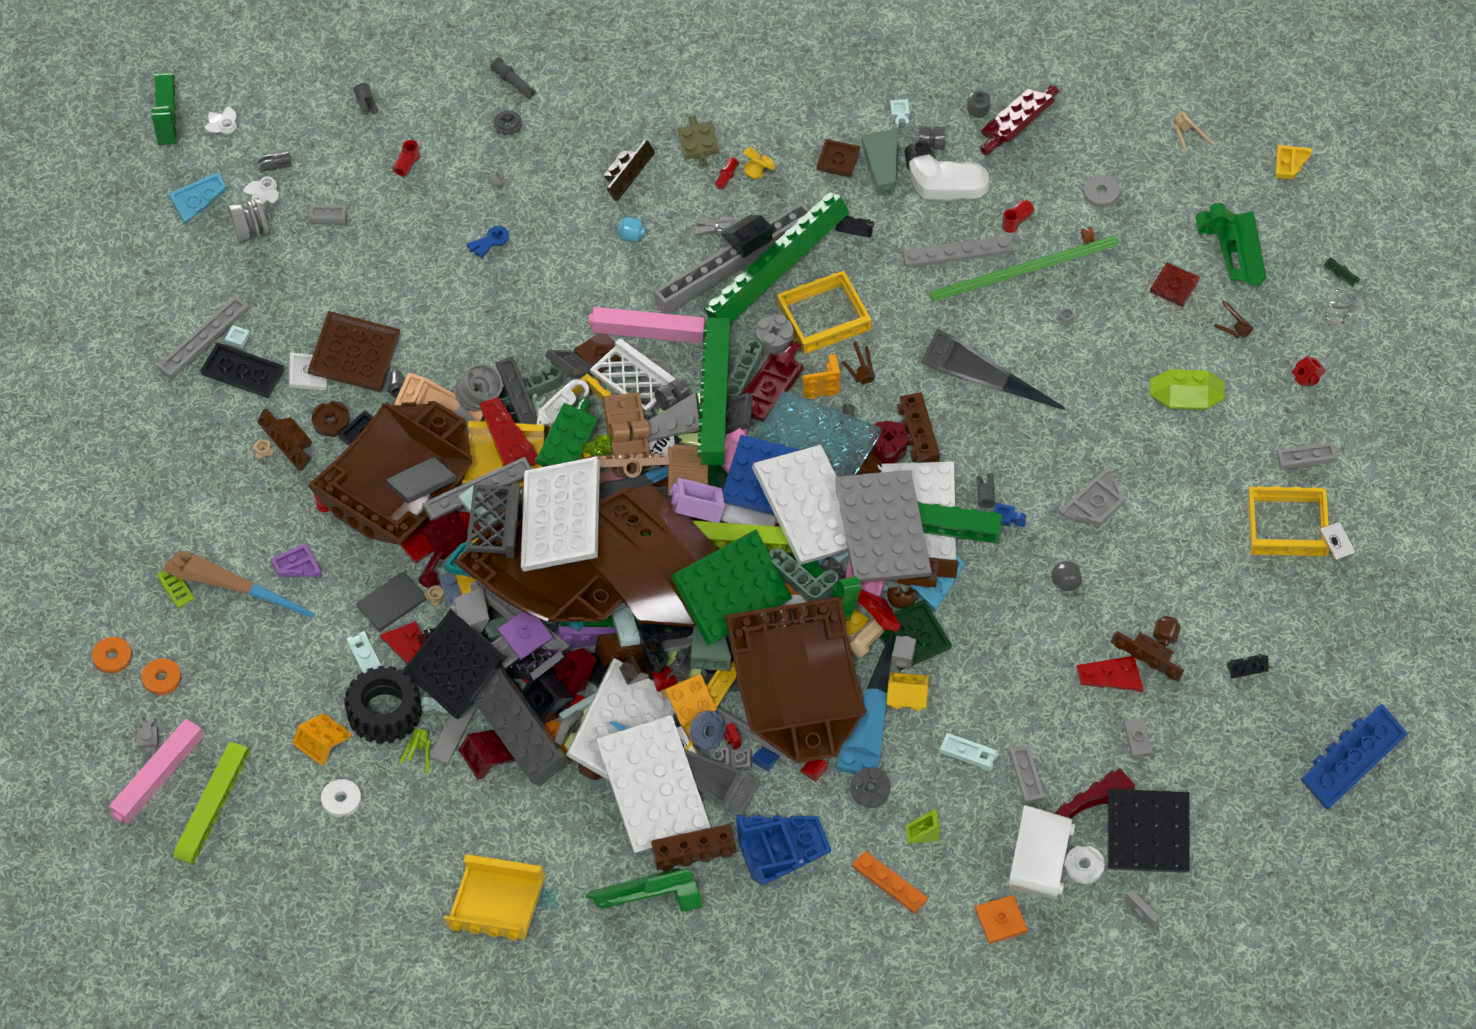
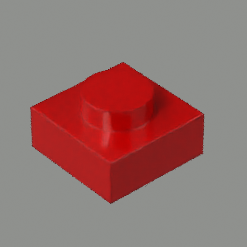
M734 723L726 725L724 739L727 745L731 744L733 750L741 747V738Z

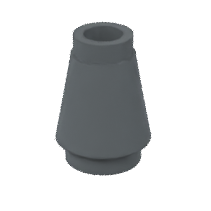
M393 370L390 373L388 392L394 398H397L404 383L399 370Z

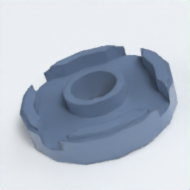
M702 711L693 719L690 726V738L695 747L701 750L716 748L721 743L724 736V722L718 713ZM709 726L710 730L706 735V728Z

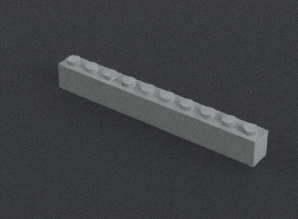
M800 202L770 220L768 223L772 226V241L745 258L729 245L654 290V304L663 314H669L756 261L763 252L768 250L775 241L781 238L788 229L793 227L810 210L803 202Z

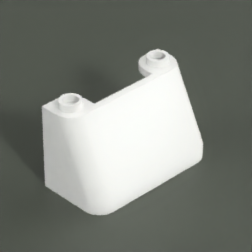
M1024 806L1009 880L1010 891L1056 900L1058 894L1062 895L1064 883L1060 882L1069 835H1074L1076 825L1072 823V819L1034 807Z

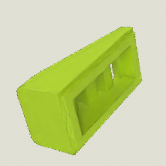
M165 571L157 574L159 583L178 609L195 600L183 579H179ZM186 593V596H184V597L180 598L179 600H177V598H178L179 596H181V595H183V594Z

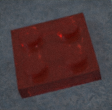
M1167 262L1151 286L1150 293L1183 307L1197 286L1200 277Z

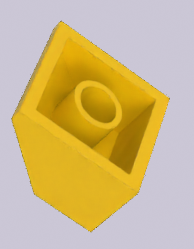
M890 672L887 705H891L895 709H901L902 706L910 707L912 710L926 709L929 675Z

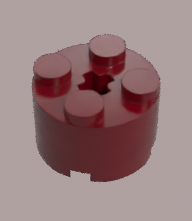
M894 421L875 423L870 433V452L878 457L883 464L899 462V460L905 457L908 446V434L904 425Z

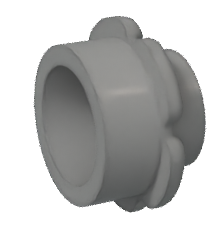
M499 171L489 174V182L493 187H503V183L506 180Z
M1063 308L1057 315V319L1063 325L1074 323V318L1076 317L1071 308Z

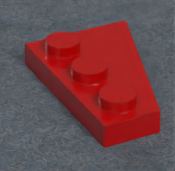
M861 589L858 602L874 617L881 628L897 632L901 625L886 600Z
M1132 656L1076 666L1081 685L1102 688L1113 687L1119 690L1130 689L1136 690V692H1143L1144 690L1136 660Z

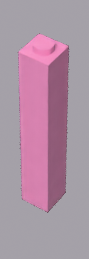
M594 307L593 314H589L588 325H592L591 333L702 343L705 318Z
M185 719L110 804L111 816L115 821L119 823L123 821L127 825L202 740L203 733L199 726L188 719Z

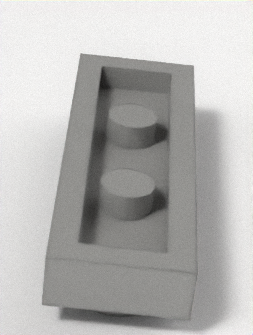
M1333 442L1277 450V458L1281 470L1337 462L1338 458Z
M1029 745L1010 749L1009 754L1025 805L1045 801V795Z

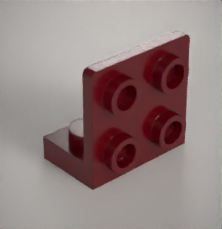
M455 511L433 521L428 518L415 530L416 534L426 536L437 555L441 551L444 552L440 558L441 560H444L468 538V532Z
M495 730L468 734L458 749L477 780L485 778L493 765L516 761Z

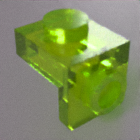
M612 435L595 437V442L583 444V452L590 454V456L612 453Z

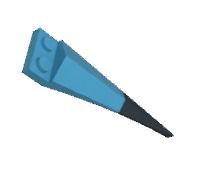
M893 632L890 633L862 698L867 712L841 747L837 770L856 774L864 768L879 767Z

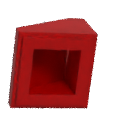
M666 666V669L661 673L652 671L657 692L675 685L678 681L673 674L669 678L667 677L670 672L669 666Z
M822 759L809 761L802 767L800 772L814 782H817L828 769V762Z

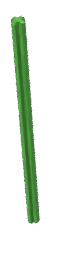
M1110 236L930 292V298L935 302L1118 245V239L1116 236Z

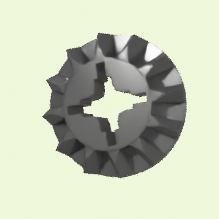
M514 111L500 112L493 121L494 128H496L498 133L502 132L504 136L506 133L512 135L513 132H518L519 128L522 127V119Z
M825 559L821 562L820 567L824 572L833 570L838 574L839 580L845 579L841 567L835 561Z

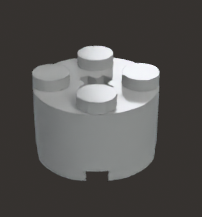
M782 314L772 315L758 321L756 339L763 345V354L768 356L771 353L778 355L785 351L790 341L793 340V326L786 319V316Z

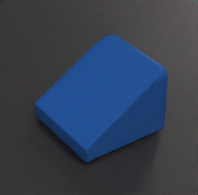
M762 747L752 756V763L769 772L780 756Z

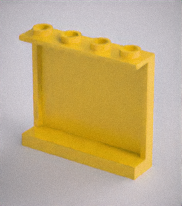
M468 421V438L472 464L464 474L462 485L503 467L487 424L484 421ZM515 423L538 455L545 441V426ZM524 480L517 482L520 483V489H524Z
M466 854L463 860L466 870L450 916L444 915L447 926L454 931L465 930L472 934L483 933L491 937H507L514 941L518 939L525 940L546 878L542 866Z

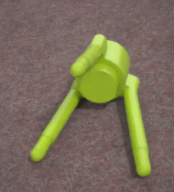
M415 729L413 731L412 737L409 738L408 744L398 762L399 765H402L408 752L407 760L411 761L415 749L421 750L425 747V773H429V747L431 741L427 740L428 732L422 729Z

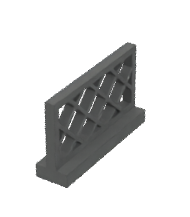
M512 482V486L473 485L467 552L506 553V557L514 558L521 495L520 483ZM477 491H483L489 495L480 499L477 496ZM500 492L508 493L507 497L502 500L496 495ZM493 498L497 504L490 508L486 502ZM482 505L487 511L479 515L475 510ZM499 507L506 510L501 516L494 512ZM491 514L495 520L488 524L484 518ZM480 521L485 527L477 531L473 526ZM500 522L504 528L497 532L493 526ZM490 530L494 535L487 540L482 534ZM476 538L483 541L479 546L471 545L472 541ZM498 538L502 542V547L493 546L491 543Z

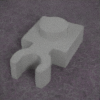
M150 715L149 722H144L143 716H140L139 722L143 728H137L138 749L158 747L157 726L153 727L155 724L154 716Z

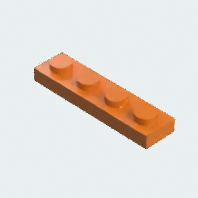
M866 851L852 864V868L914 914L928 901L927 896Z

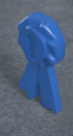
M493 226L487 231L486 237L466 244V247L469 248V252L475 251V255L480 256L482 259L492 246H503L507 243L509 232L503 226Z

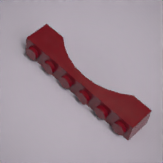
M1121 768L1115 772L1110 771L1103 780L1094 782L1087 791L1078 793L1071 802L1062 804L1053 814L1072 819L1078 813L1088 808L1108 804V789L1135 790V784Z

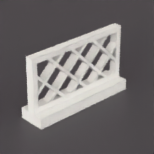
M621 338L615 342V347L590 369L591 374L618 394H628L625 388H637V392H639V387H650V393H640L641 398H651V401L646 406L642 404L644 413H647L657 404L655 393H652V387H662L675 380L673 376ZM616 354L622 359V362H610V359ZM622 366V372L611 373V367ZM624 366H633L636 372H624ZM601 367H609V373H600L597 370ZM638 376L648 377L649 382L638 383ZM623 377V383L615 384L611 378ZM625 377H636V383H625Z

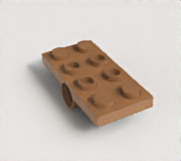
M640 392L602 397L611 455H626L627 458V454H644L645 458V454H650L648 444L650 428L648 421L644 420ZM652 465L642 466V469L652 467Z
M662 453L645 454V458L644 454H627V458L626 455H609V459L608 455L590 456V458L598 457L600 467H612L613 474L621 478L639 476L642 466L669 465V457H662Z

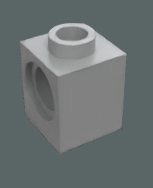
M896 636L891 666L911 669L916 639L908 636Z

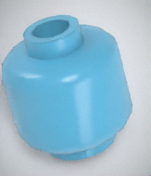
M626 217L623 221L620 220L618 235H620L622 240L638 242L639 238L644 236L645 227L642 226L640 219Z

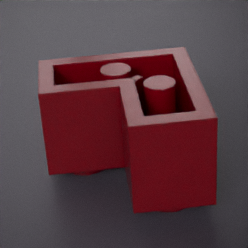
M583 647L567 652V654L564 653V658L548 669L552 670L571 694L585 690L597 659Z

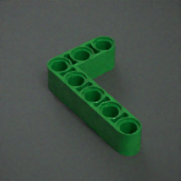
M173 72L155 74L156 107H151V113L158 145L177 144L175 140L176 114L174 112L175 86L173 84Z
M789 554L797 562L794 554ZM817 561L801 565L815 579L824 573ZM856 576L836 581L830 597L841 596L845 621L851 619L861 591V584Z

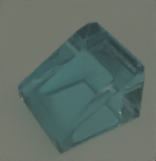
M542 888L536 907L555 908L557 889Z

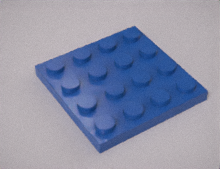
M740 435L723 489L724 503L775 516L752 469V465L756 462L800 451V449Z

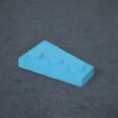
M219 172L169 193V197L184 224H187L227 189Z
M957 555L958 568L956 578L937 576L936 587L909 585L912 589L917 590L918 597L921 600H925L934 612H936L964 568L965 563Z

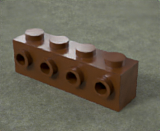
M922 392L900 396L897 412L898 415L903 417L901 423L908 434V446H911L912 449L910 450L912 462H939L940 453Z
M730 824L651 841L656 869L668 871L680 865L687 867L698 861L709 862L717 857L728 858L736 854V845Z

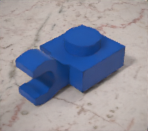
M996 503L993 512L1003 514L1004 526L1010 527L1012 522L1017 526L1025 527L1026 514L1015 512V507Z

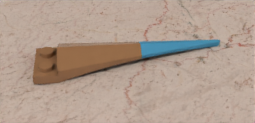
M180 550L163 568V571L179 579L215 585L249 594L310 618L315 614L199 555L194 554L191 556L190 553Z

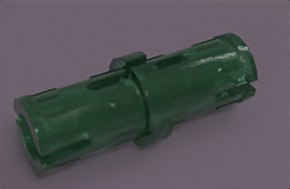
M1332 257L1325 262L1324 267L1333 272L1338 279L1341 278L1353 288L1359 283L1360 278L1350 272L1347 266H1342Z

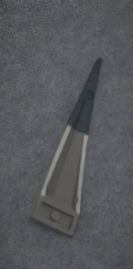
M939 329L936 330L921 361L922 364L939 372L1062 410L1065 409L1058 402L1008 372L964 342Z

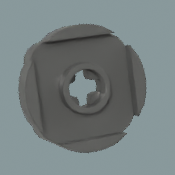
M869 767L855 774L851 779L850 789L856 803L868 808H876L886 802L891 786L889 778L877 767ZM868 783L876 785L874 792L871 793L870 790H865Z

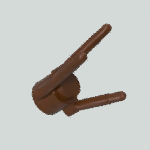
M1222 301V304L1238 320L1234 325L1236 330L1233 331L1218 324H1214V327L1234 335L1237 339L1240 336L1246 338L1254 327L1245 321L1228 302Z
M853 342L861 364L857 369V374L845 361L842 364L854 377L856 383L860 382L862 385L871 383L874 380L875 374L873 372L869 347L865 346L867 367L857 342Z

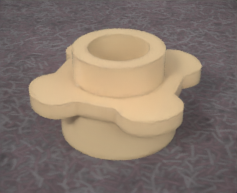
M259 440L253 445L257 459L274 454L269 440Z
M438 585L432 586L424 594L432 606H438L442 600H445L443 589Z

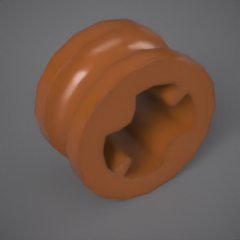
M1091 226L1087 227V229H1081V238L1084 244H1087L1089 241H1095Z

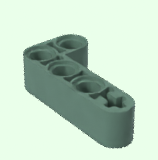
M750 339L746 343L728 379L727 399L742 395L750 384L763 357V345L758 339Z
M554 365L522 377L530 399L534 394H537V396L543 395L561 387L563 384L562 369ZM503 385L498 398L506 410L512 412L509 414L514 423H516L518 419Z
M775 548L769 552L772 558L771 562L779 571L782 579L807 602L831 597L835 582L839 580L838 574L835 571H825L815 579L781 548Z

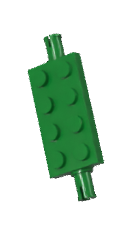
M580 398L576 408L563 403L535 463L546 467L579 460L598 420L597 417L587 413L591 406L589 399L584 404L586 398Z

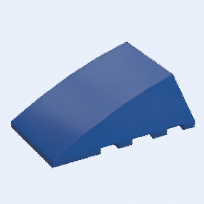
M736 815L739 847L751 878L762 886L832 851L818 816H791V818L773 816V818H762V815H753V817Z

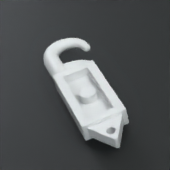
M573 379L560 389L537 412L536 425L551 427L563 403L571 406L574 405L576 396L571 390L575 386L580 385L584 388V397L589 394L587 383L581 379Z

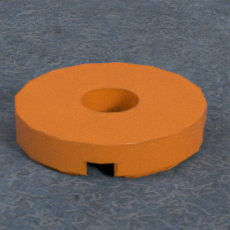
M105 638L97 643L92 652L95 666L103 673H118L124 670L131 662V647L122 638ZM110 652L117 653L115 658L110 659L107 657Z
M155 659L149 662L143 669L141 675L143 686L148 692L155 693L156 695L169 694L178 687L181 681L180 668L170 659ZM160 673L167 675L163 680L156 679Z

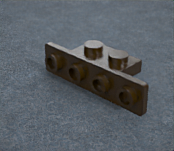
M644 140L636 151H622L619 153L616 160L603 175L606 180L612 181L607 190L614 201H619L655 154L648 140Z

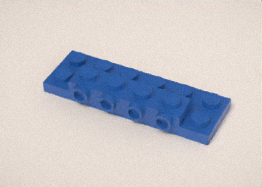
M1383 704L1378 705L1366 718L1361 719L1359 717L1351 724L1353 729L1350 731L1345 730L1338 736L1340 741L1337 744L1332 742L1326 747L1327 753L1324 756L1318 755L1312 761L1314 765L1300 779L1326 810L1331 808L1408 734Z

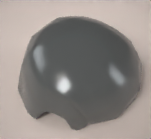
M1062 561L1055 565L1051 572L1053 583L1060 586L1063 591H1074L1082 582L1080 569L1073 562Z

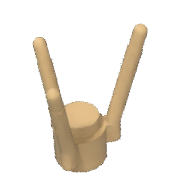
M1185 112L1175 116L1174 122L1176 125L1173 128L1178 134L1184 152H1187V148L1180 130L1187 131L1191 127L1211 145L1214 144L1191 121Z

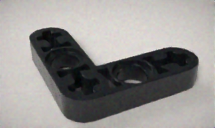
M642 623L638 631L640 643L651 671L661 673L666 669L667 657L661 641L689 637L693 633V627ZM667 627L671 632H663L661 628ZM655 645L658 649L650 650L647 646Z

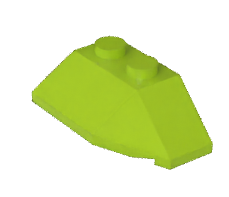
M1169 369L1150 379V396L1169 409L1208 410L1225 399V381L1208 370Z

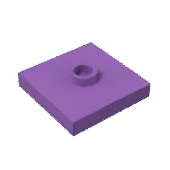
M523 611L497 629L520 661L553 639V636L539 618Z

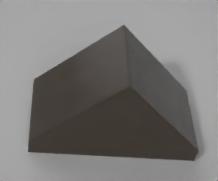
M632 655L619 667L627 685L653 676L646 658Z

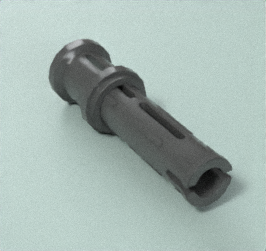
M501 57L493 60L490 70L497 72L502 80L510 82L527 99L531 98L530 95L533 97L536 94V90L515 74L514 69L511 66H507Z

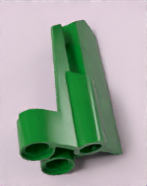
M1214 203L1209 208L1210 212L1203 211L1195 216L1198 233L1200 235L1205 233L1207 235L1217 234L1230 280L1242 281L1259 287L1267 276L1254 211L1235 214L1227 210L1225 204ZM1238 252L1241 270L1233 267L1231 253Z
M676 868L595 889L585 895L586 898L593 899L595 905L600 909L675 893L681 912L702 908L701 897L689 868L682 870Z

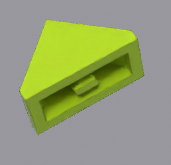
M934 809L905 825L908 844L939 841L940 824L937 810Z

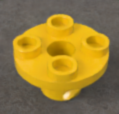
M748 146L743 151L750 158L749 162L743 166L745 168L744 173L752 179L762 178L765 167L773 171L775 170L776 163L766 155L761 157L757 153L758 151Z

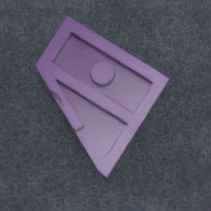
M306 543L271 558V563L279 577L321 576V571Z

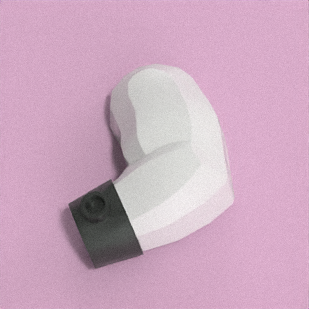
M925 141L913 142L905 148L904 154L911 182L924 200L955 201L966 198L975 199L987 193L990 186L989 173L980 164L972 162L955 163L952 161L939 162L936 160L931 147Z

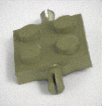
M691 115L689 117L690 126L677 128L684 160L699 159L700 166L704 167V161L706 167L708 166L706 157L720 153L712 121L697 123L696 116L693 115L692 119Z

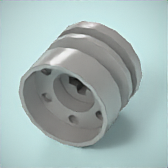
M254 198L255 207H252L251 201L247 200V209L245 210L240 202L228 205L238 242L250 240L251 230L254 231L257 237H260L259 228H262L264 236L269 234L268 217L259 198Z
M484 363L476 364L470 367L455 384L454 393L458 403L466 410L473 412L481 411L479 404L498 397L502 391L503 383L500 374L492 366Z

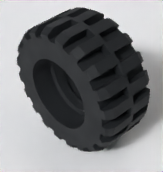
M378 666V669L369 668L366 673H359L357 680L353 679L350 682V687L346 689L344 704L350 727L353 731H356V735L360 738L365 736V740L368 742L376 740L377 744H383V741H388L389 744L394 743V739L397 738L402 740L405 738L404 734H411L414 731L413 726L416 727L420 721L419 717H421L422 708L417 683H414V679L410 675L406 676V672L402 669L397 671L396 667L389 666V668ZM379 695H392L402 701L396 710L384 715L373 714L365 709L367 703Z

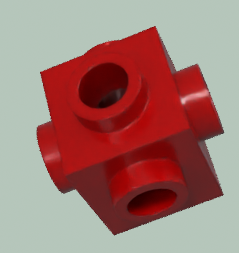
M1309 356L1297 362L1292 371L1295 381L1299 385L1310 387L1316 385L1320 381V377L1326 372L1316 358Z

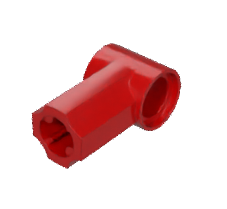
M411 139L403 143V150L392 168L393 172L402 177L408 175L414 162L420 158L418 143Z
M1022 200L1013 209L1005 210L1003 213L1002 229L1007 233L1015 232L1018 229V225L1034 213L1035 208L1032 206V203L1028 200Z

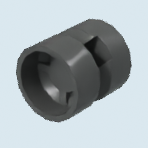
M920 126L919 141L927 142L933 149L944 150L945 127L935 126L931 129L930 126Z
M677 378L668 383V385L656 389L654 395L659 407L665 411L690 396V391L686 383L682 379Z

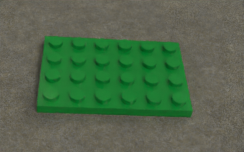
M756 529L671 575L707 646L729 635L725 615L778 607L792 599L779 571L771 562L772 558Z

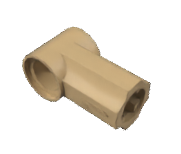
M871 619L858 632L848 636L850 650L856 658L863 657L869 651L870 645L884 632L883 628L874 619Z

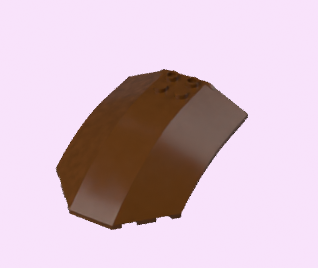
M428 401V404L404 402L401 405L394 406L384 403L350 446L310 482L308 487L336 518L372 540L375 539L400 545L429 518L422 506L423 502L454 489L472 464L466 421L436 401ZM432 457H435L456 475V481L409 504L386 484L387 479Z
M523 498L519 504L514 558L506 557V553L467 552L466 550L454 561L467 574L508 604L548 622H603L624 602L609 583L586 560L529 571L522 570ZM499 522L493 528L499 532L504 526ZM488 530L482 536L488 540L494 534ZM498 538L491 543L493 546L502 547V542ZM478 539L472 545L479 546L483 541Z
M841 596L725 615L738 685L751 731L796 764L836 757L842 745L848 740L861 718L867 712L853 664Z

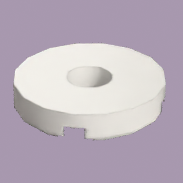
M337 779L324 787L321 793V803L324 810L331 816H349L358 810L361 804V793L358 786L352 781ZM342 794L347 797L343 802L336 801L338 795Z
M1076 846L1065 856V872L1070 879L1077 883H1093L1104 872V858L1092 846ZM1083 860L1088 861L1090 866L1082 868L1079 862Z

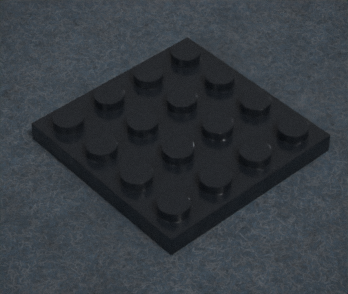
M450 609L403 671L410 675L414 682L454 718L459 719L507 657L456 611Z
M1108 789L1107 870L1189 873V792Z

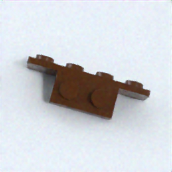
M267 408L263 409L258 419V424L298 471H302L308 460V456L302 449L311 446V439L292 417L276 420Z
M929 557L931 576L898 579L897 583L936 587L937 576L957 577L958 561Z
M1118 631L1114 633L1111 643L1116 648L1126 651L1133 658L1143 661L1152 669L1165 674L1169 679L1179 682L1184 670L1169 661L1174 651L1139 632L1135 640Z

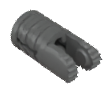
M367 83L356 85L354 93L362 114L367 113V105L372 114L378 113L369 85Z
M289 151L265 155L258 159V167L261 171L292 167Z
M992 473L987 474V483L983 482L981 476H977L978 506L981 508H992L995 505L994 476Z

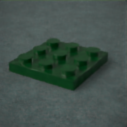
M925 600L894 612L901 625L899 630L895 632L891 629L889 631L883 629L884 632L879 636L885 647L890 633L893 632L891 658L896 636H908L916 639L912 666L952 648V644ZM897 667L899 671L906 669L902 667Z

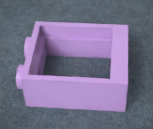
M678 478L676 484H672L670 495H672L671 504L674 505L675 513L711 522H720L725 508L722 488Z

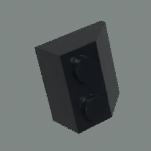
M749 215L721 232V236L745 258L772 241V226L761 215Z
M552 670L545 671L535 680H529L521 691L544 724L557 717L574 699Z

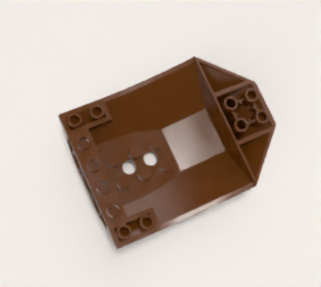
M653 485L625 488L599 502L598 557L586 559V561L616 591L638 619V623L696 626L671 575L717 551L716 547L687 515L675 513L674 505L671 504L672 501ZM650 532L651 535L648 537H644L640 533Z

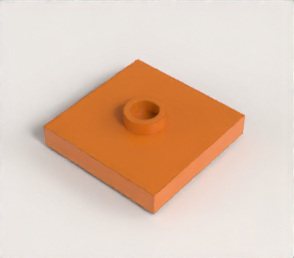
M1014 895L975 906V911L988 944L1028 932Z

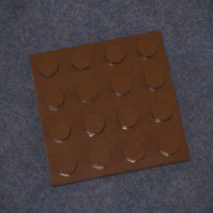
M328 311L308 368V374L381 392L400 329Z

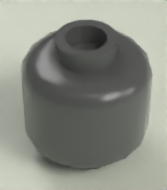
M983 91L972 92L967 100L968 113L974 117L987 115L990 110L989 95Z

